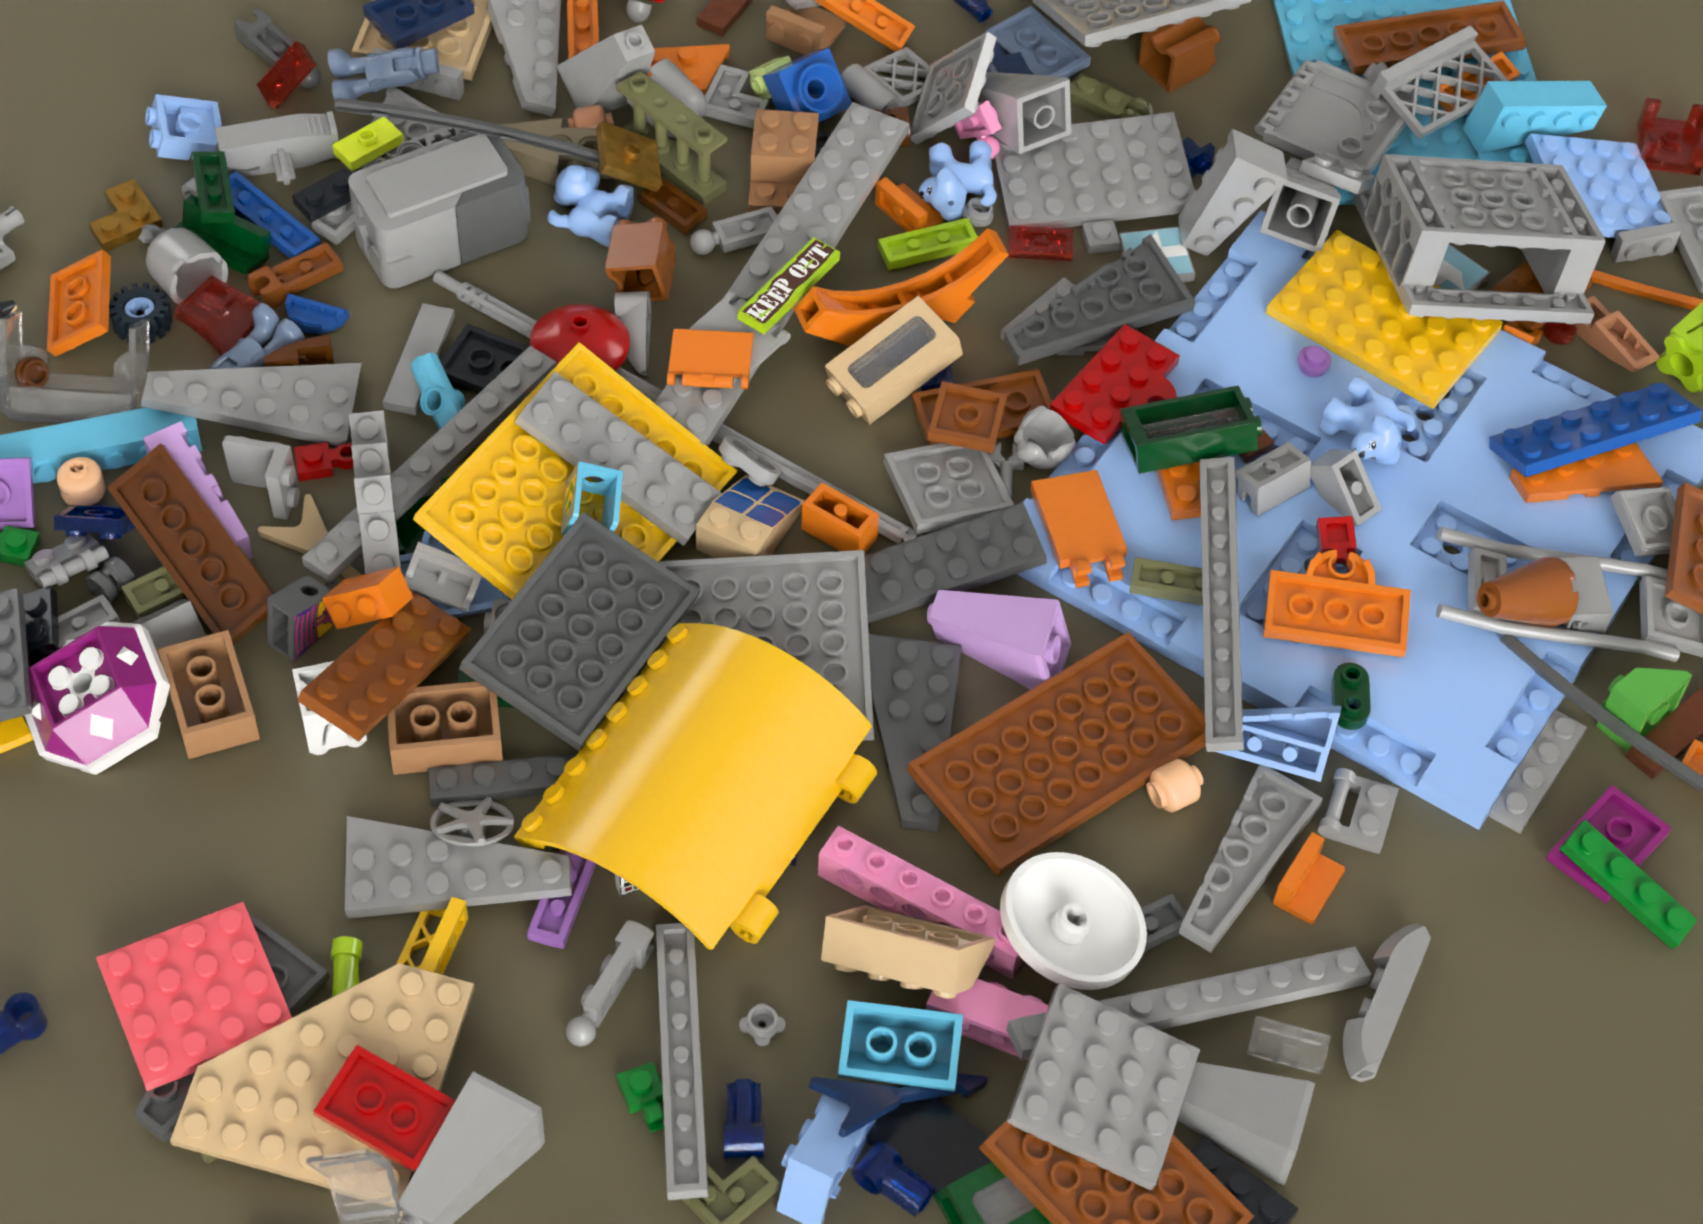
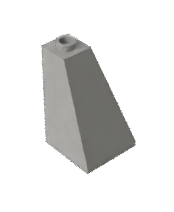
M641 24L600 41L557 65V70L576 108L600 104L606 113L629 104L627 98L617 91L616 85L639 70L647 75L655 50Z
M986 72L987 80L981 89L978 102L988 100L990 105L994 107L1002 128L993 135L1015 152L1021 154L1071 135L1069 78Z
M1290 157L1286 164L1288 181L1272 195L1259 232L1316 253L1318 250H1322L1341 200V195L1334 185L1300 173L1299 169L1302 160Z
M1196 1062L1177 1121L1199 1135L1204 1136L1272 1181L1285 1185L1297 1153L1315 1083L1307 1080Z
M473 1071L397 1203L401 1224H453L541 1149L545 1143L542 1108Z

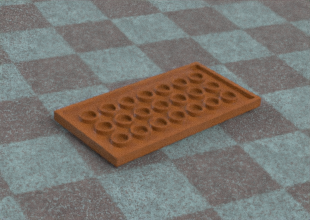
M1127 632L909 762L906 771L998 877L1148 783L1152 771L1175 759L1184 760L1206 746L1205 714L1138 641Z

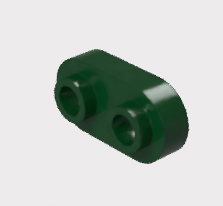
M1343 663L1335 669L1331 681L1332 706L1342 705L1337 723L1340 727L1348 730H1357L1367 723L1371 711L1369 675L1362 666L1356 663ZM1349 706H1355L1358 709H1351Z

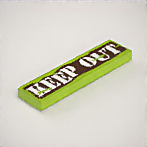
M813 237L738 310L737 319L765 335L840 260L841 252Z

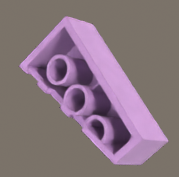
M181 421L144 437L143 440L147 454L160 443L169 449L246 555L252 558L253 554L247 532L228 500L223 501V495L212 473L207 475L201 460L202 456L195 445L189 447L186 436L187 430Z

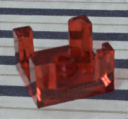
M1646 98L1637 123V146L1641 153V159L1644 160L1647 168L1700 176L1703 168V105L1693 104L1687 121L1657 117L1661 100Z

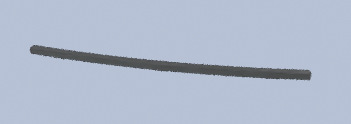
M337 98L334 104L336 111L414 121L484 134L600 164L599 152L597 150L507 126L433 111L360 100Z
M1505 634L1502 636L1501 642L1555 689L1651 760L1703 793L1702 775L1615 717L1546 664L1513 635Z

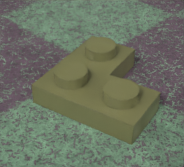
M754 1156L725 1180L707 1164L708 1197L681 1200L705 1224H740L780 1190V1182Z

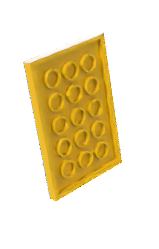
M1338 230L1324 243L1322 250H1318L1267 305L1266 310L1267 315L1432 409L1437 406L1495 338L1503 324L1502 321L1497 319L1477 320L1474 318L1456 317L1448 319L1445 317H1416L1408 315L1378 252ZM1436 284L1433 285L1434 288H1441Z

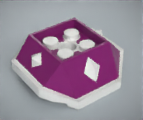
M105 622L77 639L67 640L61 649L29 667L32 713L25 715L38 754L44 759L97 775L158 738L161 726L159 719L166 705L170 684L149 631L141 624Z

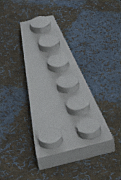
M1259 765L1240 807L1236 811L1231 825L1219 846L1218 852L1204 877L1203 883L1199 887L1181 924L1179 934L1211 953L1320 808L1323 798L1274 769Z

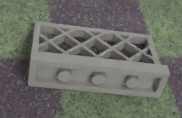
M1470 25L1380 72L1370 92L1377 100L1384 97L1418 139H1421L1471 112L1485 88L1483 77L1493 79L1494 81L1509 80L1474 41L1478 33ZM1471 53L1479 62L1478 66L1463 63L1464 56ZM1448 67L1457 70L1456 78L1441 75V68ZM1462 71L1477 75V84L1462 80ZM1419 80L1433 81V90L1418 87ZM1440 83L1455 87L1454 96L1439 92ZM1461 89L1476 92L1475 99L1461 98ZM1403 91L1410 93L1411 102L1400 100L1395 92ZM1417 95L1432 99V108L1416 104ZM1438 101L1453 104V111L1438 110ZM1415 113L1430 116V124L1423 127L1415 118Z

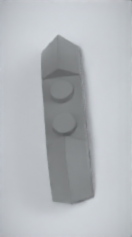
M1412 923L1399 929L1382 943L1373 958L1378 967L1369 988L1376 990L1372 1000L1365 997L1357 1018L1347 1020L1343 1034V1056L1347 1071L1352 1079L1363 1082L1376 1076L1431 940V936L1424 925Z

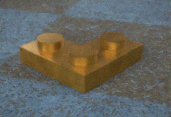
M135 179L105 190L106 199L115 212L89 223L92 235L105 252L138 239L143 225L151 224L157 225L159 229L164 228L161 217Z

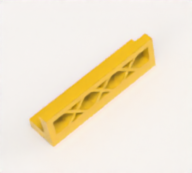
M451 897L446 909L421 911L397 964H408V966L415 967L410 958L413 951L428 945L429 948L421 965L415 968L443 975L468 920L466 901ZM430 914L442 918L436 932L432 935H429L425 927ZM421 933H423L425 938L419 940Z

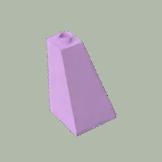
M938 590L934 603H931L927 610V621L932 625L937 640L945 644L961 645V652L1030 690L1064 670L1072 643L1059 600Z

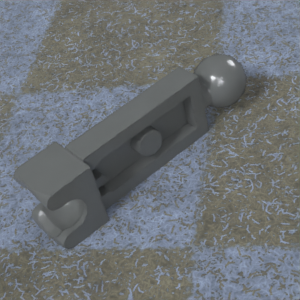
M254 9V16L257 17V21L254 23H245L241 19L235 21L234 28L238 41L248 50H254L287 80L296 75L300 86L308 89L314 88L320 83L321 73L316 66L312 65L311 56L272 24L271 18L262 10Z

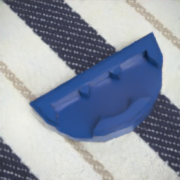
M287 294L285 307L288 319L305 333L323 334L332 332L342 327L349 319L348 310L293 294Z

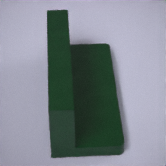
M190 195L183 200L182 222L173 228H185L196 233L225 260L228 267L242 274H248L269 259L270 231L236 215L234 222L219 224L201 223L197 197Z

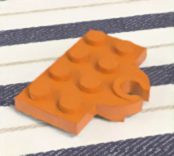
M1336 549L1322 554L1318 552L1310 561L1306 575L1270 570L1263 637L1397 657L1405 656L1411 590L1376 585L1375 571L1369 559L1365 561L1357 554L1350 552L1346 562L1350 572L1340 574L1332 568L1337 558Z

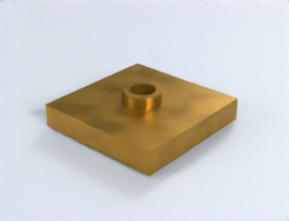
M600 121L596 127L601 173L657 192L662 186L657 141Z

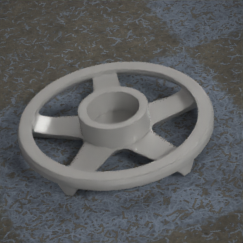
M486 797L484 800H463L448 804L442 802L431 816L430 827L439 839L447 843L467 847L484 846L498 842L508 836L514 827V817L506 807L493 802L491 797ZM462 807H476L474 810L464 811L459 809ZM489 809L501 813L504 817L485 814ZM445 813L457 819L437 827L439 818ZM487 825H503L507 827L499 835L485 839L484 834L487 832ZM457 830L462 836L473 837L474 841L459 840L445 834Z

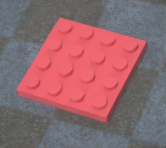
M244 902L237 903L96 957L147 1091L195 1073L197 1066L292 1018Z

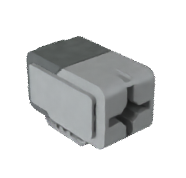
M444 127L403 142L397 147V157L352 173L348 180L357 243L381 283L389 288L406 286L432 276L438 270L443 272L459 266L461 263H467L520 243L528 237V223L531 222L529 190L525 184L524 171L501 138Z

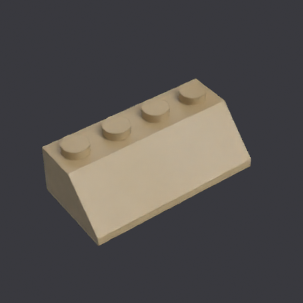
M863 905L826 916L821 961L835 964V969L839 971L856 972L859 970L867 972V977L873 980L887 981L893 979L900 981V986L903 988L918 990L924 987L934 990L933 994L937 997L955 998L958 993L973 988L995 945V938Z

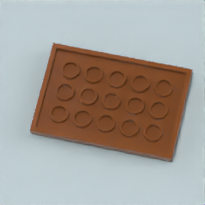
M1007 1120L979 1147L1052 1224H1248L1254 1217L1173 1134L1157 1184L1151 1190L1103 1169L1080 1156L1054 1146L1048 1141L1039 1139L1031 1133L1024 1132L1007 1123Z

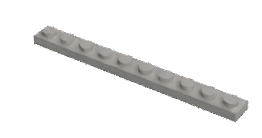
M529 346L391 474L396 521L507 418L556 367V361ZM357 507L302 557L303 566L328 583H331L363 553Z
M1234 457L1200 459L1207 752L1244 750Z
M1354 946L1098 1002L1161 1030L1368 985L1372 975ZM1045 1013L1008 1021L1006 1030L1020 1060L1030 1058Z

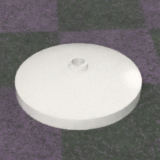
M1050 852L1040 854L1022 863L1004 887L1000 901V915L1007 938L1018 955L1031 968L1047 979L1080 990L1103 989L1122 981L1141 959L1147 939L1146 923L1141 907L1133 893L1120 878L1099 863L1071 853Z

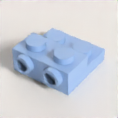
M155 94L152 107L148 106L145 113L146 125L152 126L149 135L150 148H156L157 157L189 161L192 152L215 151L217 143L215 128L222 127L218 102Z

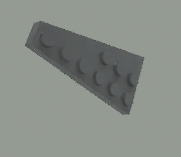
M869 634L872 708L885 753L887 770H889L893 786L892 791L901 828L938 833L941 810L906 770L909 762L950 738L962 646Z

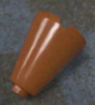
M1542 557L1483 583L1478 590L1477 604L1481 612L1487 617L1556 627L1571 620L1576 612L1579 595L1578 591L1573 592L1571 580H1576L1568 564L1558 557Z

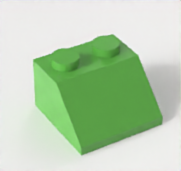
M1636 667L1626 676L1620 674L1611 682L1607 689L1610 695L1601 706L1644 737L1678 707L1692 675L1688 671ZM1599 721L1597 722L1596 727L1626 752L1632 747V745Z

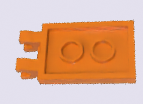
M1092 470L1031 481L1030 490L1059 569L1070 568L1075 587L1089 586L1090 580L1087 574L1092 571L1090 563L1103 561L1109 582L1123 580L1121 567H1125L1124 557H1126L1127 546L1098 471Z

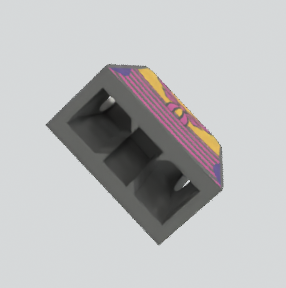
M304 576L268 597L267 644L290 661H296L331 629L333 621L322 598L338 584L332 581L322 585L311 576Z

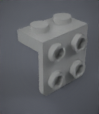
M225 436L222 445L230 479L234 483L267 488L274 518L287 520L292 507H297L300 498V489L290 445L254 440L244 436Z

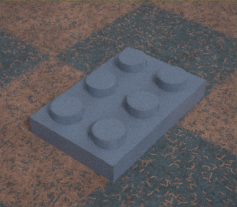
M1032 6L985 31L997 38V44L1006 55L1020 52L1032 75L1069 78L1090 66L1091 57Z

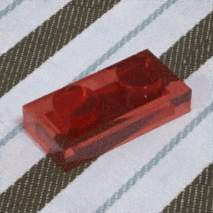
M295 41L257 83V87L268 105L278 109L317 64L305 45Z
M1009 225L1008 258L1072 261L1073 229Z

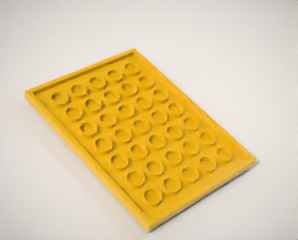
M580 342L416 512L413 518L416 523L511 600L564 537L561 534L565 484L575 466L515 423L520 413L554 372L561 375L721 492L737 473L734 467L723 461L707 445L700 443L697 437ZM590 477L585 478L587 481L595 482ZM581 491L578 518L585 512L602 524L604 496ZM621 501L619 523L614 533L655 561H661L677 541Z

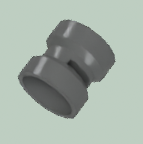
M111 556L104 562L103 568L100 571H93L85 578V583L95 597L104 594L111 604L117 599L118 592L122 590L121 587L136 580V578L124 561L116 556Z

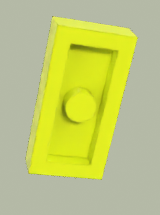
M382 117L332 144L333 154L351 171H354L396 148L404 142L403 134L386 117Z

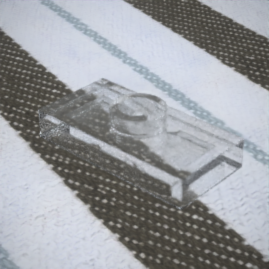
M1256 1015L1247 1054L1322 1075L1331 1036Z

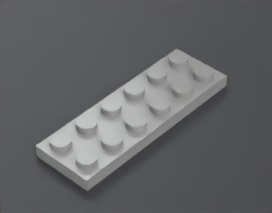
M556 372L552 374L515 421L518 426L573 466H576L578 461L623 471L621 501L683 546L695 532L696 524L712 501L722 494ZM588 476L595 482L603 481L600 477Z

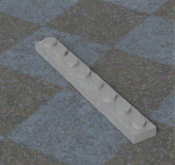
M683 923L656 925L667 1196L668 1200L708 1197L695 935Z

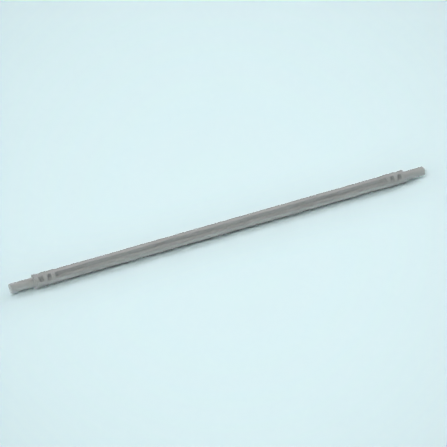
M440 270L434 274L433 282L456 294L458 300L530 339L531 331L537 320L468 282L461 283ZM622 367L615 371L654 403L663 391ZM725 424L721 425L712 441L719 445L726 435H732L743 440L780 468L781 473L778 478L809 495L823 482L879 514L878 533L897 544L924 536L923 534L917 535L911 527Z

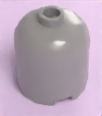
M665 58L649 69L653 74L650 77L653 81L701 118L704 116L706 110L705 95L675 63ZM627 98V102L630 104L631 109L633 110V102H631ZM646 113V122L655 129L654 119ZM667 130V137L676 139V136Z
M171 228L163 231L152 240L147 250L145 261L149 274L175 303L182 305L185 309H197L213 301L211 296L217 291L219 286L224 288L227 283L229 272L225 260L191 230Z

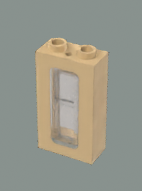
M918 295L825 365L828 376L826 384L834 395L839 396L841 394L847 400L846 406L856 418L861 416L870 425L962 356L960 339Z

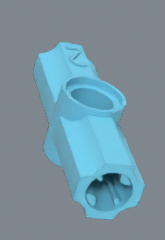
M429 352L423 356L416 357L411 362V371L422 393L420 397L421 409L425 414L433 417L438 430H440L465 407V398L461 391L453 389L438 355Z

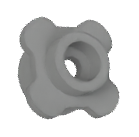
M761 1003L753 1007L747 1017H743L740 1020L739 1027L742 1032L749 1033L755 1038V1043L758 1046H767L770 1043L771 1037L776 1033L784 1031L786 1023L782 1017H778L772 1007ZM763 1022L766 1026L760 1027L759 1023Z

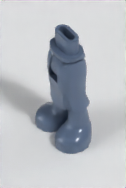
M403 47L379 54L368 53L364 57H350L343 49L339 48L328 51L330 70L338 78V80L332 82L334 100L337 98L356 100L361 95L370 92L376 94L382 89L411 85L421 79L426 80L429 74L440 72L436 48L423 50L422 47ZM364 72L367 77L355 80L345 79Z
M259 303L252 311V319L255 325L252 332L246 338L241 337L238 343L220 356L209 369L265 367L264 357L283 346L304 340L305 337L294 322L287 318L280 322L272 308L265 303Z

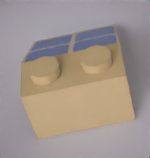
M745 475L713 500L696 524V550L713 558L772 555L801 513L802 504L805 500L771 485L758 486Z

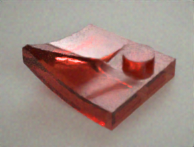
M211 275L176 307L174 318L197 332L222 356L233 348L241 337L246 338L254 329L252 311L261 302Z

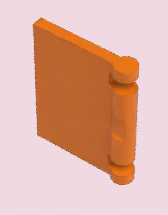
M674 329L667 385L674 386L675 375L679 374L682 375V386L733 389L734 377L741 378V389H748L754 333Z

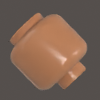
M600 104L576 108L572 113V118H568L569 128L596 129L600 121L615 125L612 112L605 113L604 108Z

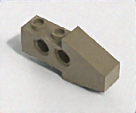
M562 118L502 125L598 151L596 129L563 128ZM503 139L523 169L524 175L556 186L558 175L570 165L595 168L599 172L600 179H617L601 173L600 164Z

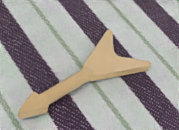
M311 494L304 496L302 521L298 526H260L257 529L261 538L302 554H306L328 534ZM351 564L340 573L345 579L362 575Z

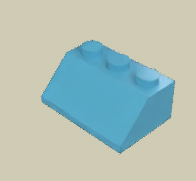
M848 1000L838 1077L955 1091L963 1014Z

